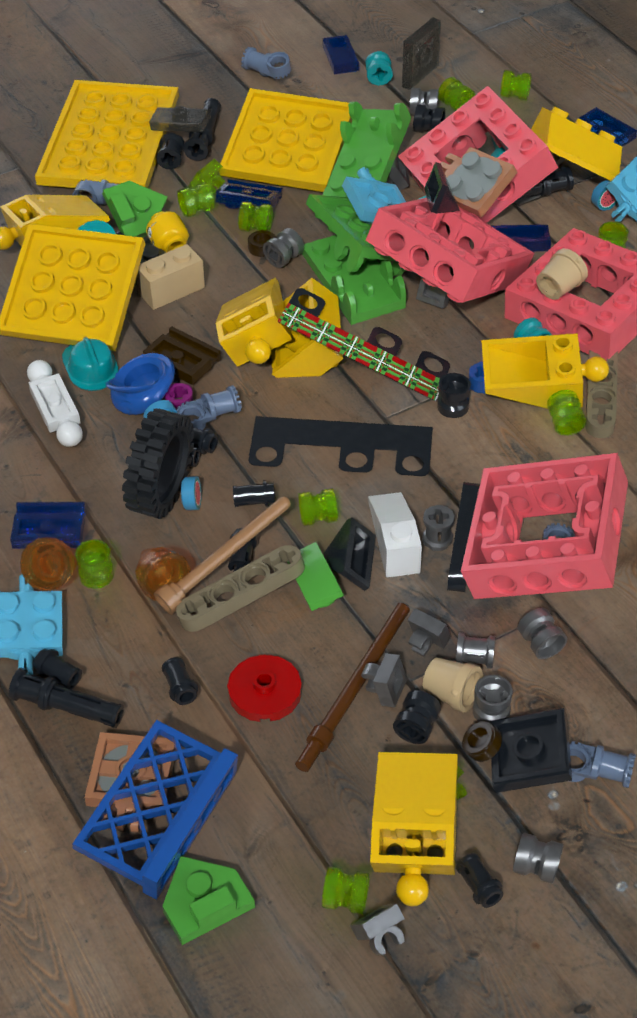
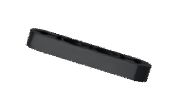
M463 482L448 576L447 590L466 591L467 584L461 573V567L480 487L478 483Z

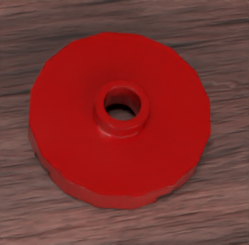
M263 654L249 657L239 663L230 673L227 689L230 704L239 715L250 721L260 722V719H270L271 722L289 715L300 703L302 682L299 671L291 662L279 656Z

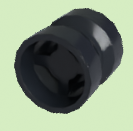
M418 104L414 114L413 131L422 133L425 130H432L445 119L446 109L442 107L430 109L427 105Z
M448 373L440 378L437 408L443 416L459 418L468 412L470 403L468 396L471 390V383L466 376L459 373Z
M414 690L406 695L402 706L404 711L399 712L396 716L393 729L403 740L413 744H423L430 737L432 732L431 723L438 719L441 712V704L429 693Z

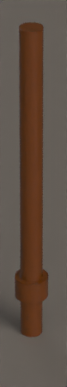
M398 603L321 724L314 726L306 739L308 744L295 763L299 770L308 772L320 752H325L333 741L334 736L332 733L367 680L361 676L367 663L377 664L410 612L406 604Z

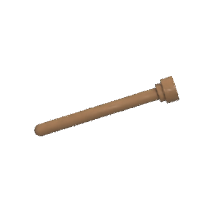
M280 497L179 582H172L169 585L164 584L153 593L159 605L168 614L173 615L176 612L177 605L186 598L185 594L290 507V500L287 497Z

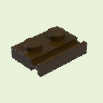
M173 326L169 328V333L166 335L162 334L143 350V354L157 353L168 357L175 367V376L191 385L212 368V364L215 361L219 362L221 360L219 349Z

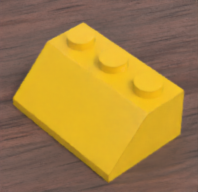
M555 106L552 111L542 107L531 130L548 146L551 152L610 181L620 173L622 146L614 143L615 136L603 130L596 134L590 131L593 125L579 118L574 123L567 119L569 113Z
M309 279L300 288L324 299L325 306L318 318L341 329L338 296L315 279ZM294 293L283 301L285 308ZM301 295L298 298L300 304L306 308L313 309L318 305L317 301L309 295ZM291 328L292 340L271 350L272 375L276 378L322 376L343 360V354Z

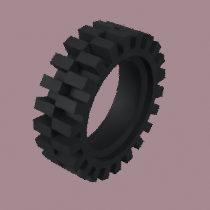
M155 408L147 414V418H143L141 421L142 429L137 428L135 436L137 440L136 442H131L130 449L132 454L127 456L125 462L129 466L123 473V478L127 479L122 485V491L125 492L123 501L126 502L125 506L130 511L158 519L166 517L168 512L172 511L173 502L177 503L179 499L178 491H181L182 480L184 477H188L187 465L191 464L192 457L189 454L194 449V443H191L194 439V432L192 431L193 423L190 422L191 419L189 417Z

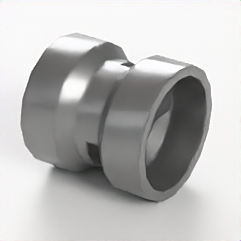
M411 88L410 115L415 114L418 104L427 105L430 109L438 107L439 89L422 91L420 88Z
M291 228L284 229L278 233L277 238H272L263 245L266 259L276 268L283 267L289 263L290 258H295L304 251L302 238Z
M537 608L527 613L520 620L517 628L522 637L531 642L530 648L538 659H548L558 654L565 647L568 639L560 627L554 626L555 620L548 609Z
M487 675L476 683L473 715L477 722L486 721L490 723L493 720L509 718L513 689L507 679L498 675Z
M523 833L517 850L513 872L521 875L536 874L541 881L553 884L563 844L555 841L548 843L540 842L536 836Z

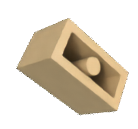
M188 244L141 263L136 277L138 294L153 310L205 288L203 260Z

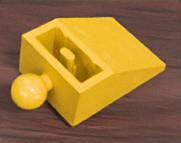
M24 195L0 206L8 226H0V250L9 249L14 244V240L22 247L28 224L78 229L90 221L99 220L107 223L110 219L87 195Z
M276 277L226 302L221 307L215 323L219 343L237 367L248 361L254 364L265 363L269 359L272 349L292 340L290 328L278 322L285 307Z
M578 333L481 340L485 394L546 409L583 407V376H586L590 381L600 382L609 373V365L602 357L594 356L589 358L585 364H581Z
M378 752L370 864L374 872L405 873L397 882L396 894L398 899L407 906L421 905L428 897L429 886L421 874L455 875L458 754ZM397 846L403 850L401 856L388 855V851L390 848ZM432 848H439L443 851V856L430 857L428 852Z

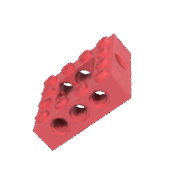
M489 86L485 87L398 155L399 160L410 177L425 193L424 188L435 162L449 164L445 160L448 153L462 158L470 147L478 150L485 144L487 140L485 133L488 132L496 145L506 150L498 159L514 165L518 173L483 217L469 212L485 223L493 219L558 168L548 146Z
M427 198L378 208L365 240L375 247L376 252L392 257L399 262L398 265L401 268L417 273L423 277L422 280L426 284L442 289L447 293L448 298L458 303H464L506 289L527 270L535 254L460 207V211L437 214L431 212ZM447 224L450 228V234H448L446 230ZM470 239L473 241L474 244L473 249L471 248L469 243ZM425 251L429 255V260L426 259ZM450 266H451L452 269H453V273H454L453 276H452L451 273H450V269H449Z
M573 228L505 289V318L520 324L525 319L535 317L542 323L543 328L549 330L552 335L578 333L580 351L589 355V350L605 360L610 359L617 351L619 353L637 336V252ZM563 248L570 249L576 252L587 266L588 277L585 282L590 283L594 288L600 287L614 294L601 306L569 292L561 298L554 300L546 297L539 290L536 278L549 263L553 254Z
M618 453L483 469L461 567V573L474 599L613 588L628 480ZM577 512L576 518H572V529L576 537L556 538V536H549L545 540L525 542L519 539L523 518Z

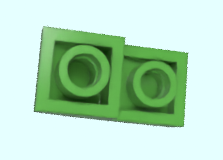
M314 542L300 549L305 569L296 578V581L311 611L327 607L336 599L343 597L342 590L318 544Z

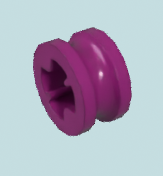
M184 383L171 384L164 396L165 400L172 402L176 411L182 403L185 405L187 401H194L192 388Z

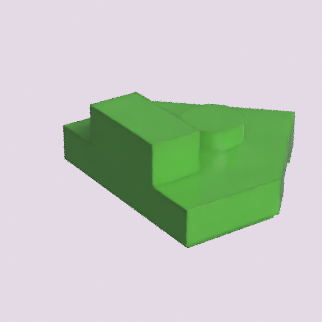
M131 181L103 189L102 193L120 232L125 236L142 238L147 236L146 227L151 217L163 210L167 200V196Z
M183 856L179 859L163 903V912L182 945L255 908V900L236 869Z

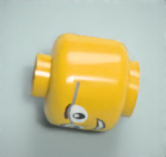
M160 211L155 213L146 227L147 236L153 246L164 250L166 253L186 245L189 238L187 228L180 216L175 212Z

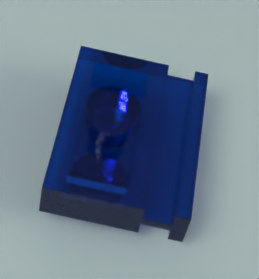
M228 178L227 182L216 191V203L225 204L228 208L245 207L251 208L256 213L270 212L278 203V199L282 198L283 187Z
M85 502L16 503L17 511L14 515L10 539L12 549L82 548L85 525L84 517L86 515Z

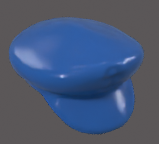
M148 353L133 358L118 370L113 379L105 383L106 387L111 389L110 397L113 405L117 410L128 415L143 414L151 404L162 400L174 380L175 367L172 361L162 354Z

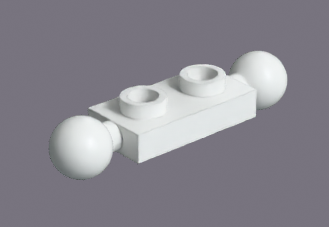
M33 361L27 369V376L31 381L28 382L29 388L49 432L57 431V439L63 446H76L83 437V431L79 425L81 423L80 416L59 373L52 375V368L46 361Z

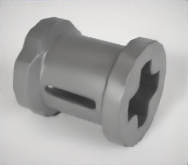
M435 505L429 507L424 512L423 522L426 530L423 532L422 541L426 547L433 551L446 550L453 543V534L450 528L454 524L455 515L450 508L443 505ZM436 515H439L438 524L435 521ZM438 532H440L441 541H438Z
M459 632L456 662L485 664L486 668L492 669L495 636L490 635L488 639L466 637L463 632Z

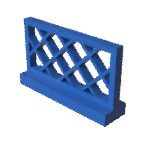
M156 720L72 843L73 849L141 885L143 893L157 900L176 870L180 857H184L237 772L238 754L226 748L220 753ZM158 735H161L174 743L176 751L155 756L152 744ZM148 752L149 757L144 758V756ZM200 755L210 761L205 770L188 773L184 758ZM179 760L183 775L161 780L157 765ZM152 766L156 781L134 786L131 777L134 771ZM197 781V783L195 784V786L192 787V783H191V782ZM127 783L129 788L123 789ZM186 784L189 794L186 800L168 805L164 789ZM158 790L163 806L141 811L137 795ZM131 797L135 813L113 818L110 808L113 802ZM177 812L175 817L172 819L171 813ZM106 814L107 820L101 821ZM165 815L168 823L166 831L147 836L143 820ZM138 821L142 838L119 843L115 827ZM110 828L114 845L98 849L87 843L93 832ZM157 844L153 851H151L150 845ZM145 847L148 859L139 871L124 862L122 852ZM117 854L118 859L111 855Z

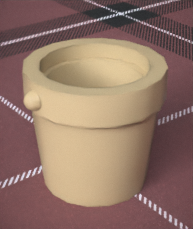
M560 249L552 255L549 263L537 276V286L546 297L554 300L559 299L586 280L588 277L587 266L576 252L570 249Z
M434 658L425 671L423 690L450 705L454 710L462 713L468 712L474 704L475 686L479 679L483 678V672L480 666L471 663L464 664L442 658Z

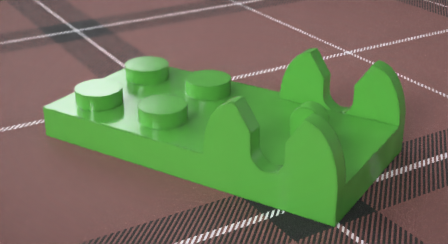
M349 102V114L352 124L347 121H341L340 131L344 144L323 192L324 196L348 198L342 188V184L346 176L359 178L357 172L363 167L369 169L371 176L375 180L386 183L412 118L404 103H395L394 110L363 109L360 103Z
M309 194L306 205L315 213L316 218L322 220L328 226L329 231L337 235L334 248L335 259L342 260L347 255L348 250H350L347 259L348 272H356L361 267L364 258L371 261L379 259L380 264L385 260L393 261V276H400L405 272L398 265V261L390 256L379 254L375 251L373 245L365 241L372 224L360 221L348 198Z
M337 235L304 244L303 257L321 283L338 296L339 308L351 325L406 308L405 283L402 275L395 277L393 280V269L390 260L382 261L380 264L377 259L371 261L364 258L361 267L356 272H348L347 259L350 250H348L347 255L342 260L335 259L334 248Z

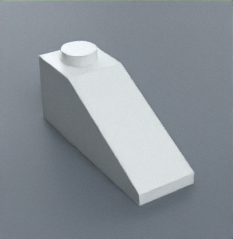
M402 493L368 496V503L386 578L420 573L422 545L415 518Z

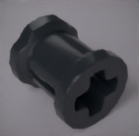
M175 133L163 135L160 141L161 149L156 157L161 167L175 169L180 165L182 160L180 153L184 149L185 144L184 139L180 135Z

